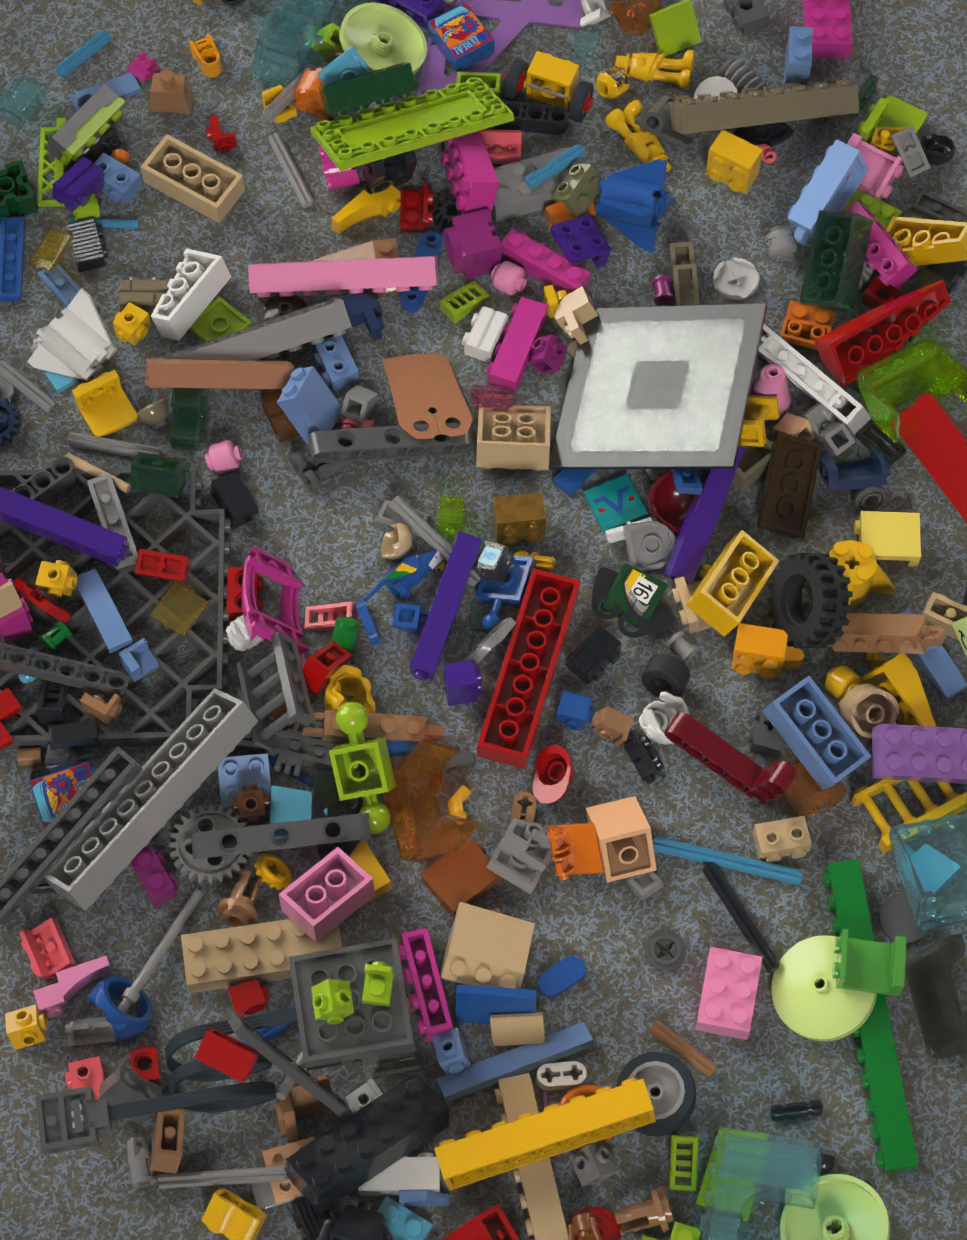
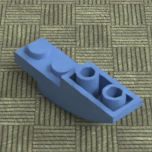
M907 609V610H905L904 612H902V613H900V614H913V613H912L909 609ZM942 645L928 647L925 654H912L916 658L920 669L946 700L967 688L966 681Z

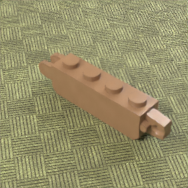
M847 613L846 618L850 621L848 626L842 627L843 636L835 637L837 643L827 646L832 647L834 652L925 654L928 647L941 646L943 644L946 632L943 627L929 626L926 618L921 614Z
M325 710L324 713L312 712L314 721L322 722V728L307 727L302 729V735L321 737L322 741L350 743L348 734L342 732L337 726V711ZM368 713V724L363 730L365 740L385 737L386 741L421 742L422 746L423 744H429L430 739H442L444 726L430 725L431 720H426L425 716Z

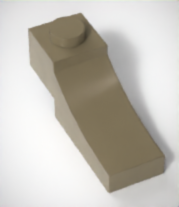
M693 241L669 243V267L673 282L675 306L700 305Z

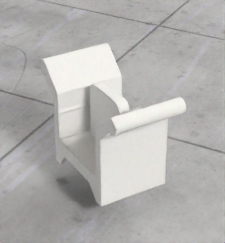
M580 0L585 16L580 21L582 27L588 24H596L611 16L604 0Z

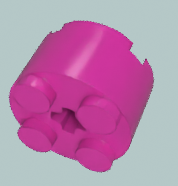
M318 146L329 190L360 183L357 167L340 171L322 147Z

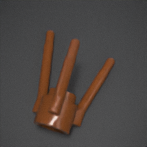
M578 1214L572 1218L573 1224L567 1225L568 1240H574L575 1236L578 1237V1240H602L597 1228L596 1218L593 1214Z

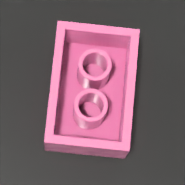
M339 847L279 893L282 912L316 943L375 896L373 878Z
M710 947L695 1030L744 1040L748 1039L762 962L761 956Z

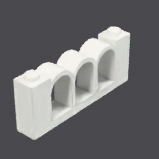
M764 324L758 354L769 364H776L782 367L786 378L816 403L820 402L837 421L843 422L846 428L856 435L871 419L866 409Z

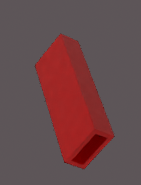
M929 392L921 394L915 399V404L896 415V420L892 422V425L967 523V436L937 396Z

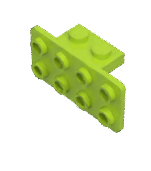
M887 96L886 99L881 97L877 104H872L867 114V120L861 121L857 133L862 137V141L871 144L876 127L913 126L917 135L927 118V113L894 96ZM897 149L890 155L897 158L899 156Z

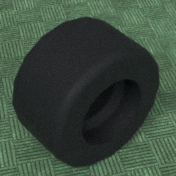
M659 653L649 659L642 673L641 680L643 686L657 697L660 696V692H668L680 697L689 682L691 673L688 666L679 658L670 654Z

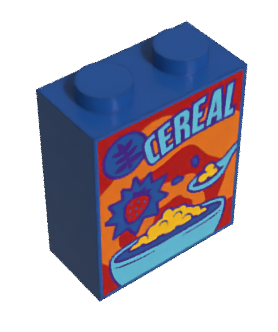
M466 2L428 21V36L456 73L470 68L476 62L487 59L495 53V39Z
M85 762L29 781L44 830L96 771L95 766L90 767L89 762Z

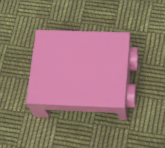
M853 133L847 145L860 150L869 168L858 189L881 201L883 198L887 199L893 189V186H891L895 178L898 179L904 170L902 157L897 156L896 158L862 141L861 136Z

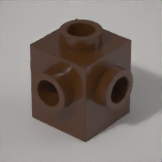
M257 784L242 786V791H238L237 797L233 798L234 812L239 813L240 818H246L247 822L262 820L261 815H266L267 808L271 806L269 793H264V788H257ZM248 799L255 800L256 806L254 808L247 807L246 802Z

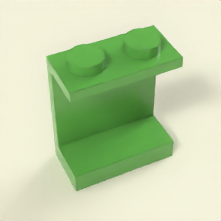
M843 929L840 937L835 938L834 953L838 954L837 962L833 963L832 978L836 979V988L900 996L905 980L907 937L896 936L891 944L848 938V929Z

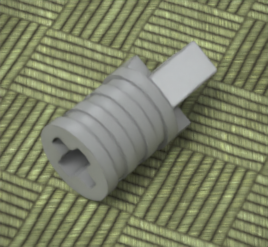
M146 1137L130 1138L127 1141V1152L133 1187L141 1188L155 1184L157 1179L155 1171L150 1170L151 1152Z

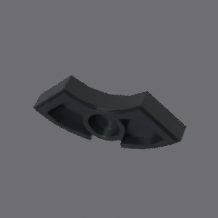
M779 122L739 127L733 135L753 145L766 144L771 147L786 141L794 134V130Z

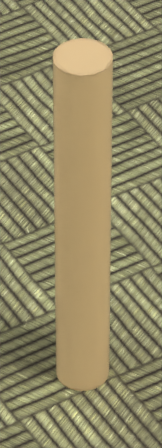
M67 453L65 456L72 460L74 467L96 478L109 474L70 453ZM111 475L115 488L128 493L131 484Z

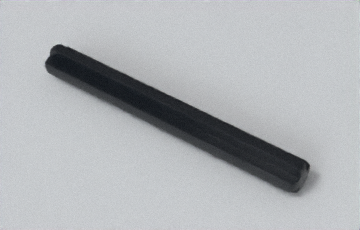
M710 863L703 868L704 875L756 955L762 957L761 963L767 972L772 973L779 969V960L716 864Z

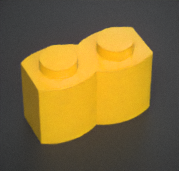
M220 1188L214 1192L201 1221L207 1225L208 1230L216 1234L222 1233L229 1240H256L267 1214L253 1204L245 1202L232 1191Z

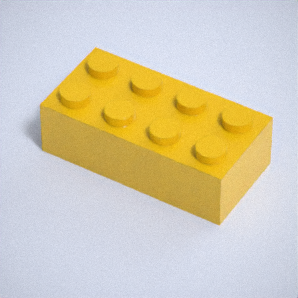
M741 530L725 545L686 606L725 637L741 622L779 560L746 532Z

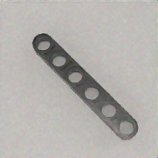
M0 643L1 670L111 696L114 694L122 696L128 689L129 679L121 671ZM19 656L25 661L21 664H16L11 661V658ZM45 662L49 665V668L41 670L36 667V664ZM69 668L74 671V674L66 676L61 673V670ZM88 674L97 675L99 679L97 681L91 682L88 681L85 678V676ZM112 680H119L124 685L117 688L113 687L110 682Z

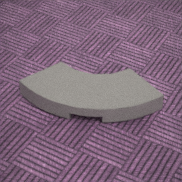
M511 617L504 619L470 651L463 661L474 660V666L479 664L484 656L506 637L516 622Z

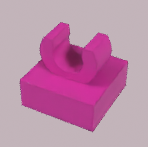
M146 51L138 54L136 60L129 62L127 69L142 82L152 79L153 74L160 73L161 69L156 65L155 58L148 59L146 57Z

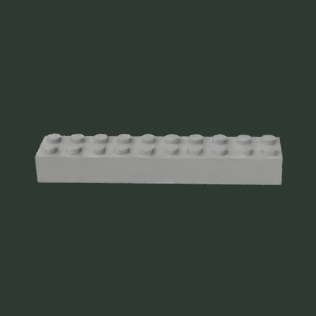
M214 688L41 876L60 896L86 911L95 903L100 894L113 883L121 871L131 863L132 859L142 848L148 845L152 837L166 825L167 821L184 805V802L194 791L199 789L204 780L217 769L218 765L235 749L236 745L251 732L258 722L257 718L243 701Z

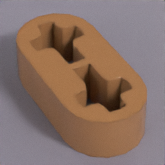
M521 792L514 799L511 821L513 818L525 819L528 823H534L536 799L531 793ZM523 799H527L528 803L532 805L527 807L526 814L521 813L522 805L518 804L522 803Z

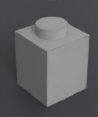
M356 385L346 393L340 414L360 423L364 422L373 413L378 393Z

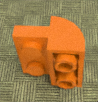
M790 300L780 337L789 344L817 350L814 340L831 332L836 312Z

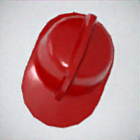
M547 746L536 759L533 794L541 803L551 804L562 798L574 777V765L571 762L569 753L562 746Z

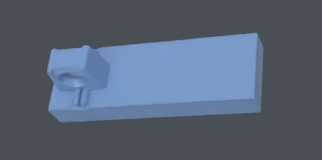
M129 72L89 89L85 88L75 92L74 95L69 97L77 112L104 84L122 99L141 93V88L134 75Z

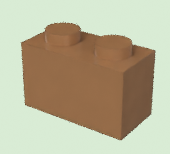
M174 1109L157 1112L153 1124L151 1171L177 1174L182 1158L185 1110Z

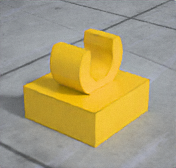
M553 285L544 286V302L548 305L549 319L555 318L558 304L567 295L566 290L555 293Z

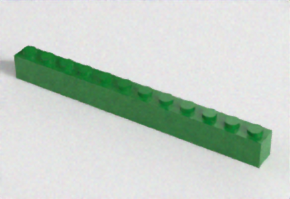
M859 859L828 863L826 872L822 873L824 887H829L830 896L827 897L828 911L834 913L835 921L831 923L833 936L840 937L842 930L848 929V938L875 941ZM877 994L870 1016L859 1029L852 1033L853 1038L857 1037L859 1047L855 1048L857 1063H862L864 1072L860 1073L862 1089H867L869 1098L865 1099L867 1115H872L873 1125H870V1135L873 1142L877 1141L879 1151L875 1152V1161L877 1168H882L883 1175L912 1172L917 1169L918 1160L885 994Z

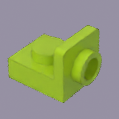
M380 961L365 964L366 975L362 1003L390 1006L395 975L393 967Z

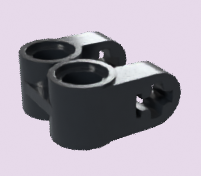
M414 150L391 156L384 162L381 159L365 164L362 173L371 192L379 193L391 185L399 186L412 179L417 165L416 154Z

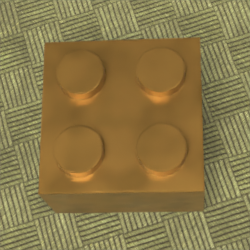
M542 492L493 497V521L497 544L513 546L517 542L524 541L529 544H535L545 539L546 515Z

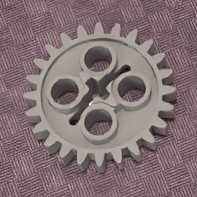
M212 804L209 805L208 811H204L203 807L199 806V813L197 814L189 810L190 818L181 816L183 825L175 824L174 827L178 833L170 834L171 839L175 841L169 843L170 850H173L170 853L171 859L176 860L174 862L175 868H181L180 873L182 877L189 874V881L191 883L198 878L200 886L204 884L205 880L209 881L210 887H213L214 880H218L223 885L224 877L233 881L232 873L239 874L241 871L240 865L247 867L248 862L244 857H252V853L193 859V854L187 852L192 847L191 833L201 832V828L205 825L212 826L211 831L248 827L247 822L240 823L242 820L240 814L233 817V809L231 808L224 813L223 805H220L217 811H214ZM229 834L224 838L231 836L235 840L231 844L222 842V845L225 849L231 850L236 847L237 839L234 835ZM214 858L222 859L219 865L213 866L209 864Z

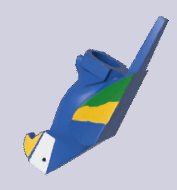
M433 551L402 559L378 582L364 600H369L385 584L388 587L387 589L396 598H407L410 594L409 588L420 583L428 571L438 569L439 572H442L444 570L445 561L439 551Z

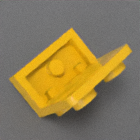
M115 369L110 372H104L96 379L88 383H82L72 390L77 408L96 437L104 438L138 420L137 413L124 393Z

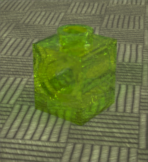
M440 496L438 532H443V534L448 536H454L459 531L463 532L464 497Z

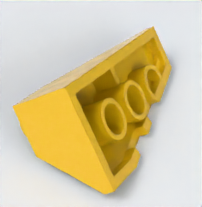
M899 653L860 677L862 684L869 683L890 693L896 699L899 706V715L897 714L896 718L898 722L903 725L936 727L919 674L913 666V662L906 654Z

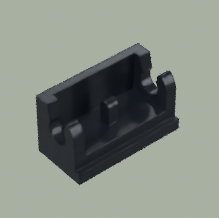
M236 472L212 480L210 494L219 509H225L226 518L231 520L232 530L254 520L252 515L258 513V507Z

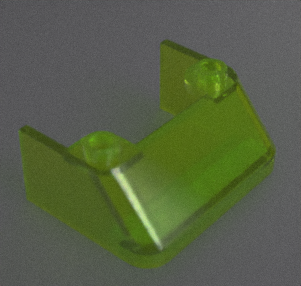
M932 339L920 340L861 370L857 376V385L872 422L894 443L899 442L900 413L893 406L928 389L936 396H946L955 392L967 403V368L938 342Z

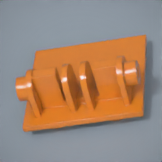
M594 823L547 826L548 839L550 840L551 853L553 854L552 859L556 868L555 873L556 876H559V880L569 879V875L604 873Z

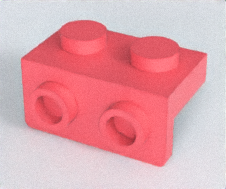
M480 130L492 164L506 165L521 161L522 132L520 130Z
M56 918L48 919L33 930L23 929L19 932L22 939L21 945L27 952L31 961V969L37 977L52 979L57 976L56 972L68 969L76 964Z

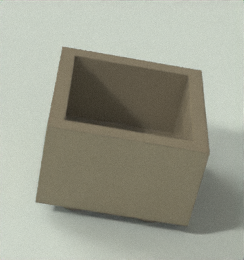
M767 438L764 447L739 445L745 449L731 483L740 492L744 491L768 472L773 444Z

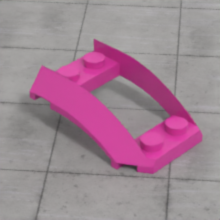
M253 546L246 558L242 585V612L250 640L252 641L258 635L262 639L272 641L271 636L280 632L296 639L299 654L306 653L309 648L307 645L302 644L301 641L304 634L300 624L298 606L299 592L303 582L293 577L295 571L289 563ZM255 572L270 577L276 583H282L279 620L258 611L254 590Z

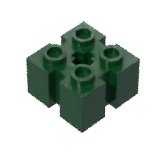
M19 160L4 164L5 170L0 171V223L1 217H11V214L19 212L20 217L38 212L23 161Z

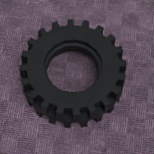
M790 554L787 556V560H781L779 563L781 569L774 570L772 575L775 577L774 583H769L768 587L772 590L771 597H767V603H771V610L768 611V616L774 619V623L771 625L772 628L784 630L788 635L787 646H794V648H828L827 645L837 643L835 637L843 636L842 627L848 626L850 621L846 617L847 612H852L853 606L849 605V598L853 597V593L848 591L847 585L851 581L849 577L843 576L846 569L843 565H837V558L830 557L829 554ZM807 579L812 588L813 607L809 618L805 622L802 614L801 598Z

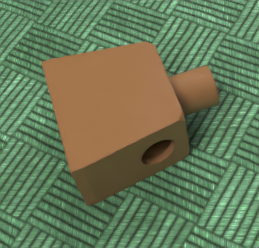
M168 69L162 70L160 73H154L148 111L191 114L194 94L186 76L173 74Z

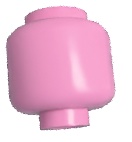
M510 261L498 263L491 273L494 288L507 295L512 296L518 291L522 292L527 284L524 269Z
M225 440L212 444L208 452L205 453V457L210 471H215L217 474L222 475L237 470L240 466V460L243 459V454L239 445L235 446L232 441Z

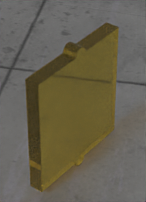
M49 229L28 263L37 267L40 271L44 269L53 272L74 238L61 230L57 232Z
M175 582L150 614V617L163 624L165 629H171L185 637L207 608L209 602L196 595L194 590H188Z

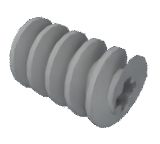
M730 59L721 67L719 76L730 80L738 90V93H742L741 90L747 88L763 91V87L767 86L766 83H761L760 77L755 78V71H750V66L744 65L745 61L743 59L736 61L735 59Z

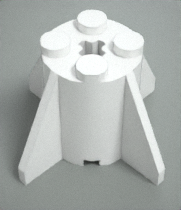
M81 288L68 307L61 311L64 314L62 318L57 319L55 317L48 326L38 329L36 333L41 336L42 340L39 341L40 345L27 362L37 369L88 381L92 376L95 378L103 370L102 363L106 358L109 360L116 353L117 348L111 342L90 294Z

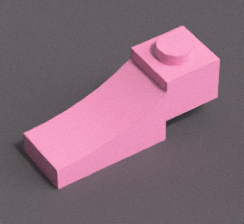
M107 956L56 972L58 983L33 991L40 1013H44L48 1018L61 1015L63 1013L62 1010L68 1008L66 1003L80 989L93 980L111 973L112 969Z

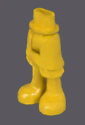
M687 50L682 59L665 58V53L658 55V52L633 53L631 57L630 53H627L626 56L617 55L615 66L626 71L628 76L643 80L646 83L648 81L660 80L676 84L681 89L689 91L694 63V50ZM661 69L679 71L680 73L661 71Z
M639 100L629 103L624 111L618 108L606 116L605 124L612 130L617 131L625 139L623 141L624 145L643 164L657 159L668 160V156L665 154L658 136L634 124L635 119L643 110V105ZM627 125H629L635 131V133H633ZM667 162L666 172L672 167L669 162Z

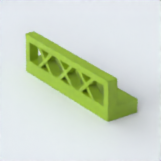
M57 118L56 127H41L38 207L64 206L63 203L61 204L55 199L43 200V194L49 189L53 190V183L67 172V167L60 160L55 158V161L51 164L45 160V156L49 153L45 150V145L47 146L48 144L46 134H55L67 122L66 118ZM50 170L54 172V180L51 183L44 179V175Z

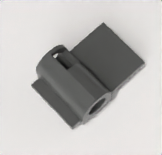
M662 96L652 107L648 105L635 119L634 124L639 125L640 128L670 140L686 149L700 133L681 134L670 129L669 105L667 103L675 101L670 96Z

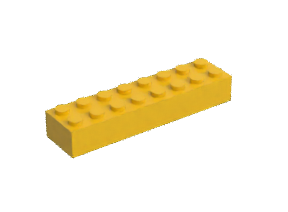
M630 1078L621 1083L622 1086L613 1089L610 1086L598 1089L595 1095L589 1097L579 1095L570 1099L568 1104L562 1106L552 1104L543 1109L544 1112L535 1115L532 1112L525 1113L517 1117V1121L507 1123V1121L498 1122L492 1125L490 1130L484 1132L474 1130L465 1135L466 1138L457 1141L452 1138L440 1142V1146L434 1148L443 1179L449 1191L656 1122L654 1108L644 1079Z

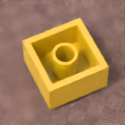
M722 129L709 148L706 175L715 182L720 181L728 185L735 192L740 191L746 194L759 175L763 149Z

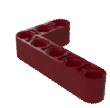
M681 711L676 713L664 733L667 739L750 798L753 796L760 800V804H766L785 795L798 774L795 767L781 760L762 768L696 719Z

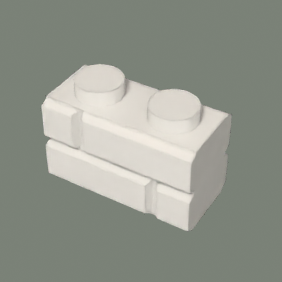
M485 306L481 308L479 314L475 313L471 321L472 330L470 333L466 332L462 340L464 354L487 363L492 362L496 346L503 338V330L506 323H508V315Z

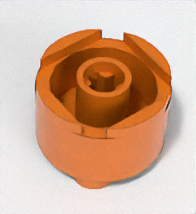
M311 68L305 70L294 93L295 107L302 112L315 114L319 120H328L329 117H333V114L325 113L319 91V86L324 84L316 75L323 68H316V71H310Z

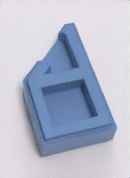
M429 1190L399 1191V1202L404 1207L449 1206L450 1194Z

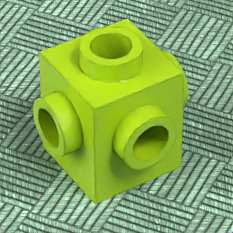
M327 979L311 987L316 1020H326L328 1024H338L343 1022L345 1017L354 1013L350 981Z

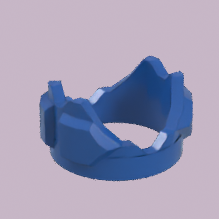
M113 976L105 981H100L89 993L87 1004L90 1006L96 1004L97 1008H102L105 1011L107 1021L111 1023L114 1030L115 1040L121 1043L125 1040H131L133 1037H139L149 1026L150 1017L152 1016V1005L147 995L141 989L139 992L140 997L137 1000L138 1016L132 1017L122 1012L115 1006L112 999L121 998L125 989L131 987L133 982L122 977Z

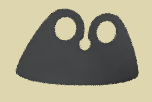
M605 567L599 568L595 578L592 593V609L598 617L609 620L615 618L621 612V606L612 602L615 606L614 611L610 614H604L599 610V604L604 600H609L606 597L619 573ZM660 602L650 620H646L629 611L619 618L618 628L623 635L629 638H638L660 631L673 624L676 620L673 614ZM628 618L637 619L640 624L639 629L635 632L627 631L624 628L625 620Z
M322 768L318 769L313 791L314 819L335 817L341 812L346 815L358 814L364 806L362 797H358L359 802L356 808H347L343 800L340 801L334 773ZM326 808H327V816L324 814V810H325ZM329 823L325 828V832L329 837L334 838L339 835L340 827L336 823ZM360 840L316 845L319 858L322 860L337 847L348 855L355 850Z

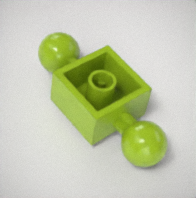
M348 702L338 709L336 723L342 732L348 734L350 743L338 745L329 750L340 801L362 797L364 806L360 809L359 814L369 813L371 834H379L388 828L391 815L388 808L378 801L377 794L389 792L396 787L385 737L364 739L363 730L368 724V712L361 704ZM361 764L365 767L366 772L364 769L360 770L359 766Z

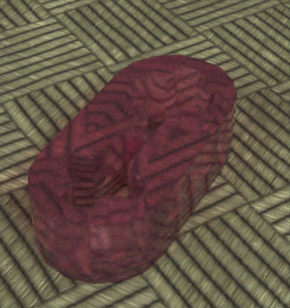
M477 385L470 390V403L480 408L508 409L514 406L516 393L514 389L506 386Z

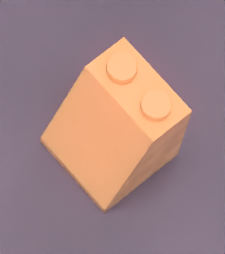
M635 796L586 808L588 823L595 824L604 867V876L607 883L657 870L651 828Z

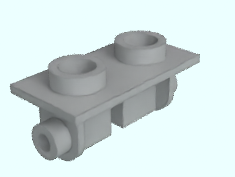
M106 1016L67 1020V1025H65L68 1047L116 1042L114 1030L111 1023L107 1021Z

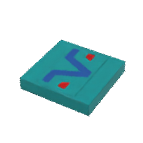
M627 474L583 492V496L603 534H605L606 530L626 525L627 521L631 523L648 517V512Z

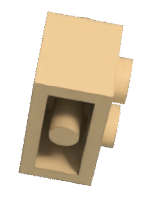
M933 592L927 600L921 615H924L929 626L943 627L947 636L959 641L951 623L967 616V606Z
M805 816L754 824L752 833L760 861L766 860V862L774 863L780 861L781 857L790 855L794 859L801 858L810 851L812 843Z

